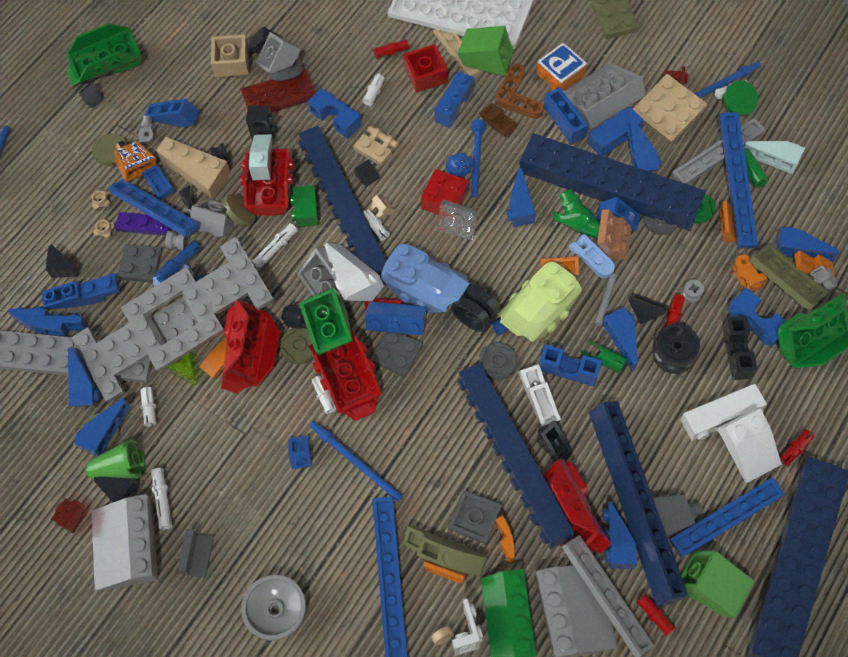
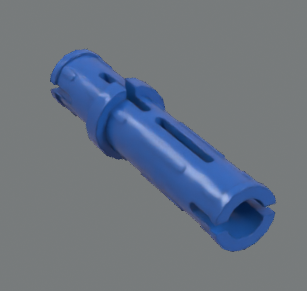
M192 241L172 260H168L165 266L155 273L156 279L159 282H163L172 274H176L183 264L201 250L198 247L199 244Z

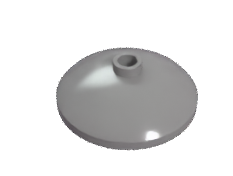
M281 575L266 576L254 582L246 591L241 606L242 618L249 631L261 639L270 641L286 638L295 632L302 623L306 611L305 597L300 587L290 578ZM275 607H279V612L277 614H273L272 610Z

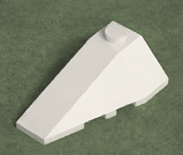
M326 243L327 256L333 264L331 270L337 278L335 284L344 300L373 301L384 287L380 276L342 245Z

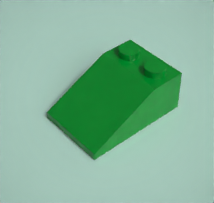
M335 288L299 302L317 356L353 341L346 307L341 294Z

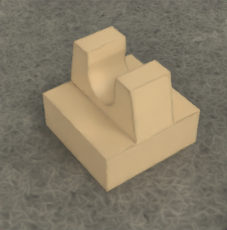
M378 195L374 196L372 199L373 203L369 208L372 212H376L377 209L379 210L376 218L380 220L387 215L391 216L395 211L384 197Z

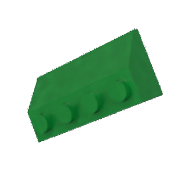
M524 569L502 571L481 578L491 657H536Z

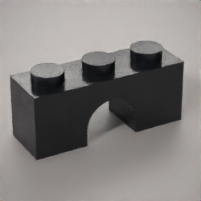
M747 316L727 317L722 328L732 379H753L758 368L754 352H749L748 348L750 329Z

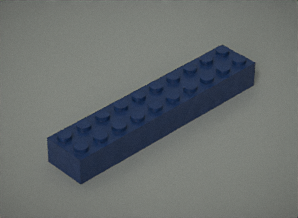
M535 133L532 134L519 161V168H522L524 175L568 190L572 189L576 193L600 201L618 197L640 215L652 219L658 218L659 220L666 221L667 224H675L678 228L690 232L706 193V190Z
M810 456L802 464L746 657H799L846 488L848 470Z

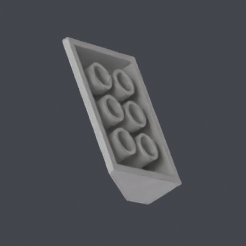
M608 63L563 91L588 124L589 129L597 127L603 121L611 118L620 110H624L646 95L641 76L612 63Z
M147 494L125 498L92 510L95 591L158 581L153 501Z
M574 566L554 567L536 571L535 580L553 657H579L618 649L611 620Z

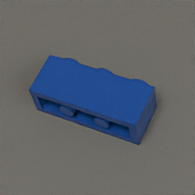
M559 87L545 94L544 108L569 143L572 145L586 138L588 124L562 89Z
M631 107L620 110L616 116L607 119L601 126L595 127L589 132L587 144L598 155L604 156L628 140L626 121L629 118H634L641 130L644 120Z
M369 302L366 311V330L423 335L426 321L425 306Z

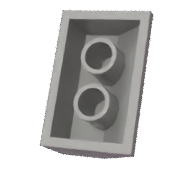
M315 248L297 272V275L312 296L332 288L339 292L335 284L336 275L331 270L333 264L328 259L326 249ZM342 297L344 305L351 301L344 300V298Z

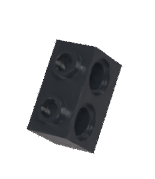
M248 106L246 123L252 141L254 135L272 134L273 141V136L277 133V125L274 124V114L271 113L270 107Z

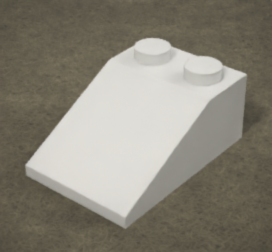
M761 409L751 410L717 428L745 483L782 465L771 428Z

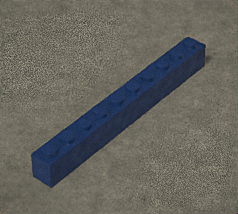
M319 126L300 132L299 147L301 151L305 150V159L308 165L311 164L313 167L311 171L314 178L318 177L319 179L318 185L321 192L325 191L326 193L324 196L328 206L331 205L333 208L331 211L334 219H338L340 222L338 226L341 233L347 236L345 240L349 249L353 248L354 253L352 254L374 270L381 279V273L386 260Z
M478 363L460 371L459 380L457 381L461 391L465 390L468 405L474 407L476 411L474 414L478 423H482L485 427L483 431L486 438L492 440L494 444L492 448L497 457L500 456L503 461L501 462L503 470L512 477L510 481L514 490H519L522 496L520 500L525 509L528 508L531 513L529 515L531 522L534 526L539 527L541 531L539 535L543 544H548L551 550L572 540L574 531L481 364Z
M618 401L602 402L592 409L589 415L628 527L636 542V549L656 607L674 604L688 597L687 590Z

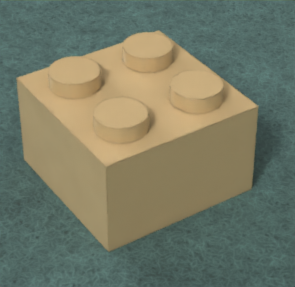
M245 34L211 37V66L215 77L249 75V46Z

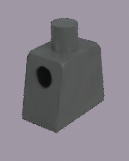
M685 495L653 498L668 539L695 524L694 516L703 514L700 503L697 502L689 505Z

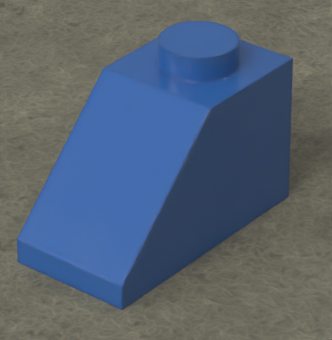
M618 197L600 202L597 215L599 220H601L602 210L609 209L616 218L623 217L630 224L631 231L638 230L640 215Z

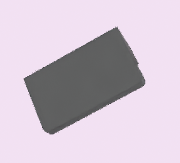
M186 529L177 568L181 575L204 578L207 576L214 537L200 535L195 530Z

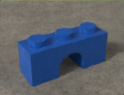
M460 71L457 72L434 110L436 123L448 128L452 127L458 117L461 102H467L474 90V77Z
M322 88L307 101L309 112L321 121L329 115H336L333 119L335 131L347 139L362 126L361 116L356 110L350 109L343 101L337 100L332 93L326 92Z
M746 288L731 301L727 310L732 317L747 316L750 331L755 333L762 343L772 348L779 341L778 329L786 320L777 313L768 319L758 316L755 310L758 308L761 299Z
M544 345L539 361L541 372L595 387L602 360L583 355L582 359H572L563 353L564 349Z

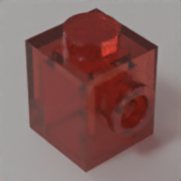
M65 498L56 507L51 520L74 534L88 513L83 509L84 505L74 499L71 502Z

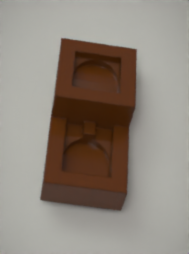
M490 103L479 112L481 118L504 137L508 136L518 127L516 121L504 115L503 109L493 103Z

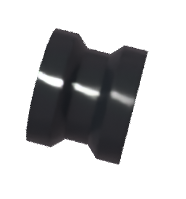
M220 143L218 147L209 148L212 156L222 160L230 159L223 143Z

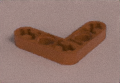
M513 64L496 93V104L521 115L538 119L543 115V104L516 93L524 79L525 68L521 64ZM513 83L515 86L513 88L506 87V84ZM520 101L523 102L524 105L518 107L515 105V103Z

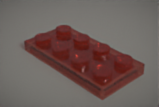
M303 69L302 73L291 79L280 81L270 79L240 88L247 109L248 106H269L271 113L305 103L316 94L306 69Z

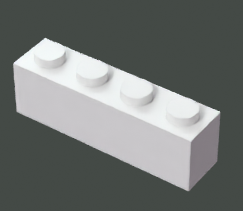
M753 384L683 413L680 421L691 441L697 438L698 440H703L710 435L709 433L714 431L719 433L718 427L751 410L761 409L763 412L767 403L756 384Z

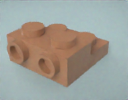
M609 209L602 210L597 244L611 260L626 259L629 251L628 240L631 236V226L623 217L616 218Z

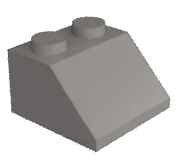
M270 32L256 60V64L268 73L273 74L292 66L298 59L301 49Z
M207 198L192 206L190 218L199 223V229L196 230L198 232H209L215 237H223L231 231L235 223L227 215L226 206L223 207V202Z

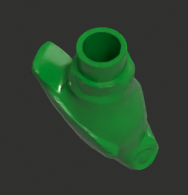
M572 189L560 194L561 205L565 213L553 212V221L563 224L577 233L598 239L600 221H598L595 214L582 204L580 197L575 195Z

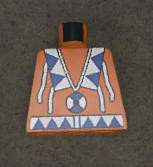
M125 141L117 143L115 161L125 182L143 176V171L156 165L155 156L140 143L134 142L129 145Z

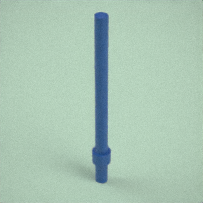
M757 61L749 66L745 65L739 68L737 72L694 94L702 98L741 77L744 78L750 75L752 71L760 68L761 64Z
M315 421L310 423L309 427L320 435L319 438L323 442H328L391 497L393 496V499L397 502L402 499L403 495L335 439L333 433L328 429L322 428Z

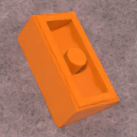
M723 201L719 210L722 241L736 242L732 207L727 201Z
M579 256L540 258L541 268L548 262H555L573 276L580 275Z
M428 560L424 562L425 571L464 584L467 576L466 573L440 566Z

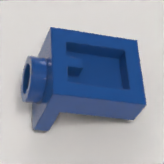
M308 436L288 438V452L292 469L311 467Z

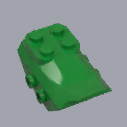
M107 23L75 37L67 52L69 66L66 72L71 86L111 71L114 73L124 72L138 66L142 62L143 57L129 27Z
M845 292L808 314L799 313L779 327L778 338L781 354L792 367L822 366L848 349V314Z

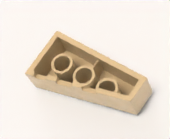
M168 137L164 138L156 150L163 164L175 173L180 174L187 182L192 183L199 191L204 192L212 200H214L230 175L227 161Z

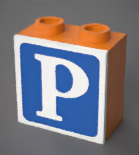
M562 43L538 60L537 74L553 90L560 87L564 91L585 76L587 63L567 45Z

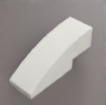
M539 364L519 371L520 379L541 426L547 425L553 420H561Z

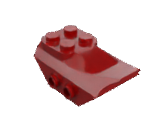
M272 149L270 180H252L249 169L250 150H248L245 154V160H242L244 174L240 176V182L243 185L244 208L257 216H278L284 214L288 208L290 185H293V175L291 174V170H294L292 149Z
M237 299L234 305L229 307L225 322L224 335L227 339L221 384V389L235 394L250 386L258 387L274 368L280 336V329L269 313L257 310L256 307Z
M351 329L352 342L317 356L313 344L308 347L315 360L312 363L316 374H321L323 379L320 380L324 391L328 390L337 412L343 413L357 421L376 412V403L382 393L373 372L375 370L372 359H367L365 353H368L364 342H359L356 334Z
M563 459L557 460L543 477L574 531L573 539L580 535L590 551L602 553L612 543L592 513L586 499L587 485L583 482L577 467L572 462L564 461Z

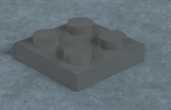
M125 244L117 275L118 279L153 283V277L158 272L162 248Z
M386 332L371 359L374 364L405 378L422 349L423 343L401 333Z
M463 490L448 530L487 545L502 505Z

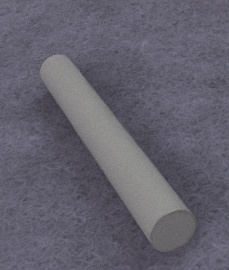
M613 273L608 278L595 324L598 326L603 324L617 275Z

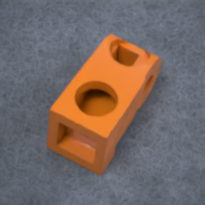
M739 255L733 265V272L743 288L755 291L764 287L767 280L764 273L758 274L750 262L751 258L749 256Z

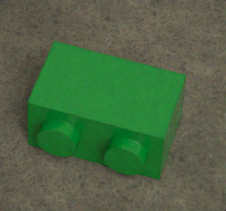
M315 186L293 187V195H290L291 206L294 205V210H291L292 221H296L297 228L319 225Z

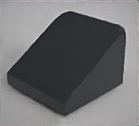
M93 82L88 83L79 92L83 102L91 108L97 106L104 99L102 93Z
M366 160L354 169L355 176L365 187H368L380 178L369 160Z
M188 185L179 191V195L186 207L192 209L194 205V192L191 185Z

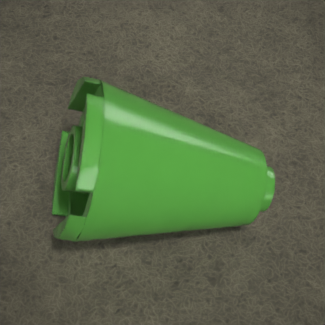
M134 439L126 440L88 461L85 468L86 474L92 480H94V477L142 478L144 475H141V473L146 468L142 449H137L136 444L138 443Z

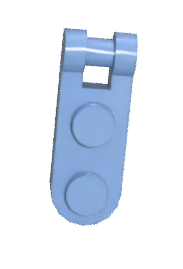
M581 235L578 241L569 244V249L574 254H577L599 277L609 278L615 268L613 261L586 235Z

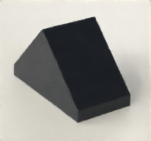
M262 27L249 38V53H260L270 32L281 38L283 36Z
M52 244L48 246L45 270L51 278L78 277L80 275L75 266Z
M553 420L538 433L537 443L555 462L565 459L573 451L556 421Z

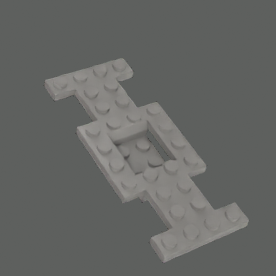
M237 237L220 246L228 263L197 282L190 270L185 267L123 305L121 308L129 323L97 342L91 329L87 327L71 337L106 402L109 403L125 393L116 376L147 357L150 358L156 371L159 372L223 333L224 328L217 314L233 305L235 300H242L249 295L257 310L274 301V298ZM182 294L183 297L153 316L149 315Z

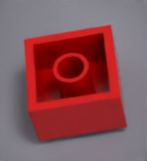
M436 44L403 54L404 68L416 93L448 83V69Z
M435 169L421 196V209L455 221L469 193V180Z

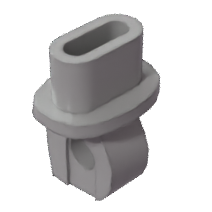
M143 116V123H141L139 128V141L141 144L151 143L155 137L153 132L154 125L150 116Z
M819 266L811 272V276L814 277L816 284L823 283L828 290L837 286V279L832 275L830 268L826 269L824 266Z

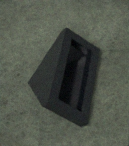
M632 292L628 300L640 324L664 315L668 309V305Z
M94 477V482L112 503L129 497L139 488V483L135 478Z

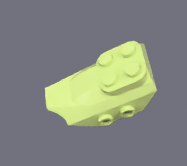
M548 262L531 280H527L522 285V289L518 293L515 292L510 297L508 304L498 313L501 317L500 323L517 336H525L531 342L539 340L548 332L551 334L556 329L557 323L560 320L566 319L582 288L570 272L555 262Z

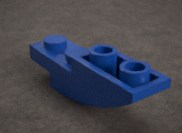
M113 273L84 283L73 281L41 291L43 308H74L106 301V296L120 292L118 276Z
M24 307L8 309V313L19 324L44 335L67 337L68 331H82L88 325L84 318L78 314L70 316L53 314L51 316L42 307L26 309Z

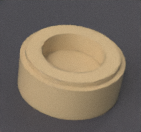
M447 626L436 631L431 639L438 646L450 640L454 634L451 628Z

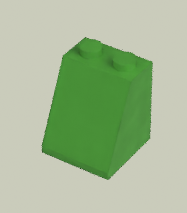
M505 26L467 28L462 37L461 46L458 49V57L461 59L463 66L506 76L514 53Z
M693 551L680 573L688 596L723 617L735 618L740 613L742 604L750 594L751 586L754 582L753 579L716 551Z

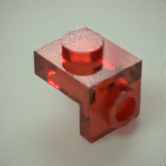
M682 66V71L664 70L663 77L668 74L684 86V83L688 84L689 73H685V67Z

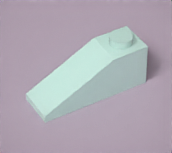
M272 134L254 135L249 155V169L252 180L271 179Z
M747 141L744 148H748L758 161L790 174L794 173L805 149L798 144L788 141Z

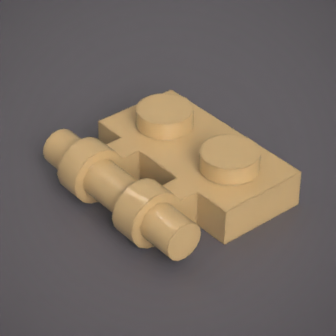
M369 126L367 132L371 136L368 137L363 134L353 145V149L382 167L392 155V150L389 149L390 146L397 148L399 142L393 136H387L382 133L381 129ZM379 138L380 140L384 141V143H378L377 139Z

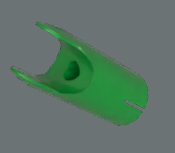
M744 148L748 178L754 188L763 187L768 183L769 178L748 148Z
M587 340L589 344L597 347L601 353L597 356H591L585 352H581V354L602 360L601 365L620 374L627 358L593 341Z

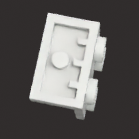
M468 599L463 600V609L471 634L468 635V632L460 633L455 636L456 639L452 640L455 656L480 649V642L483 641L480 625H475L474 622L476 621L473 603L469 604Z

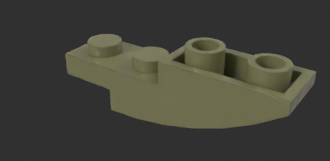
M413 524L408 525L402 545L417 551L416 555L423 559L458 572L479 577L482 575L487 556L452 539L446 541Z

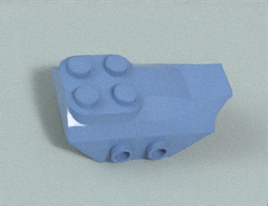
M400 244L394 249L384 265L380 279L403 302H410L415 306H425L426 311L430 313L446 312L451 303L460 300L470 284L467 280L468 276L452 269L446 263L441 264L435 261L433 257L408 244Z

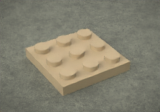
M666 74L633 110L644 120L645 125L672 144L707 108L708 104Z

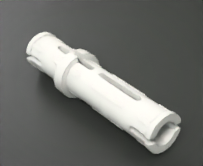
M289 223L280 234L277 233L275 239L252 260L253 265L261 269L282 246L288 244L287 241L298 232L297 228Z
M155 468L150 471L153 482L151 489L155 496L159 529L166 530L173 527L167 498L168 485L165 483L164 469Z

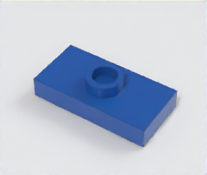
M157 164L142 172L143 177L159 200L175 192Z

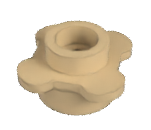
M96 191L91 195L92 207L94 209L109 206L108 192Z
M104 219L99 220L95 224L93 233L95 236L101 235L104 238H108L111 236L110 232L115 225L113 222H108Z

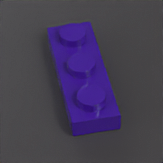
M119 212L115 225L116 231L166 236L167 232L171 231V228L146 214Z

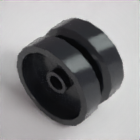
M469 284L460 300L454 302L451 306L452 313L461 323L478 332H485L491 323V319H494L501 309L498 301L489 292L473 284Z
M671 324L664 327L659 332L653 348V359L656 365L670 374H681L688 371L693 366L700 350V339L696 332L688 326Z

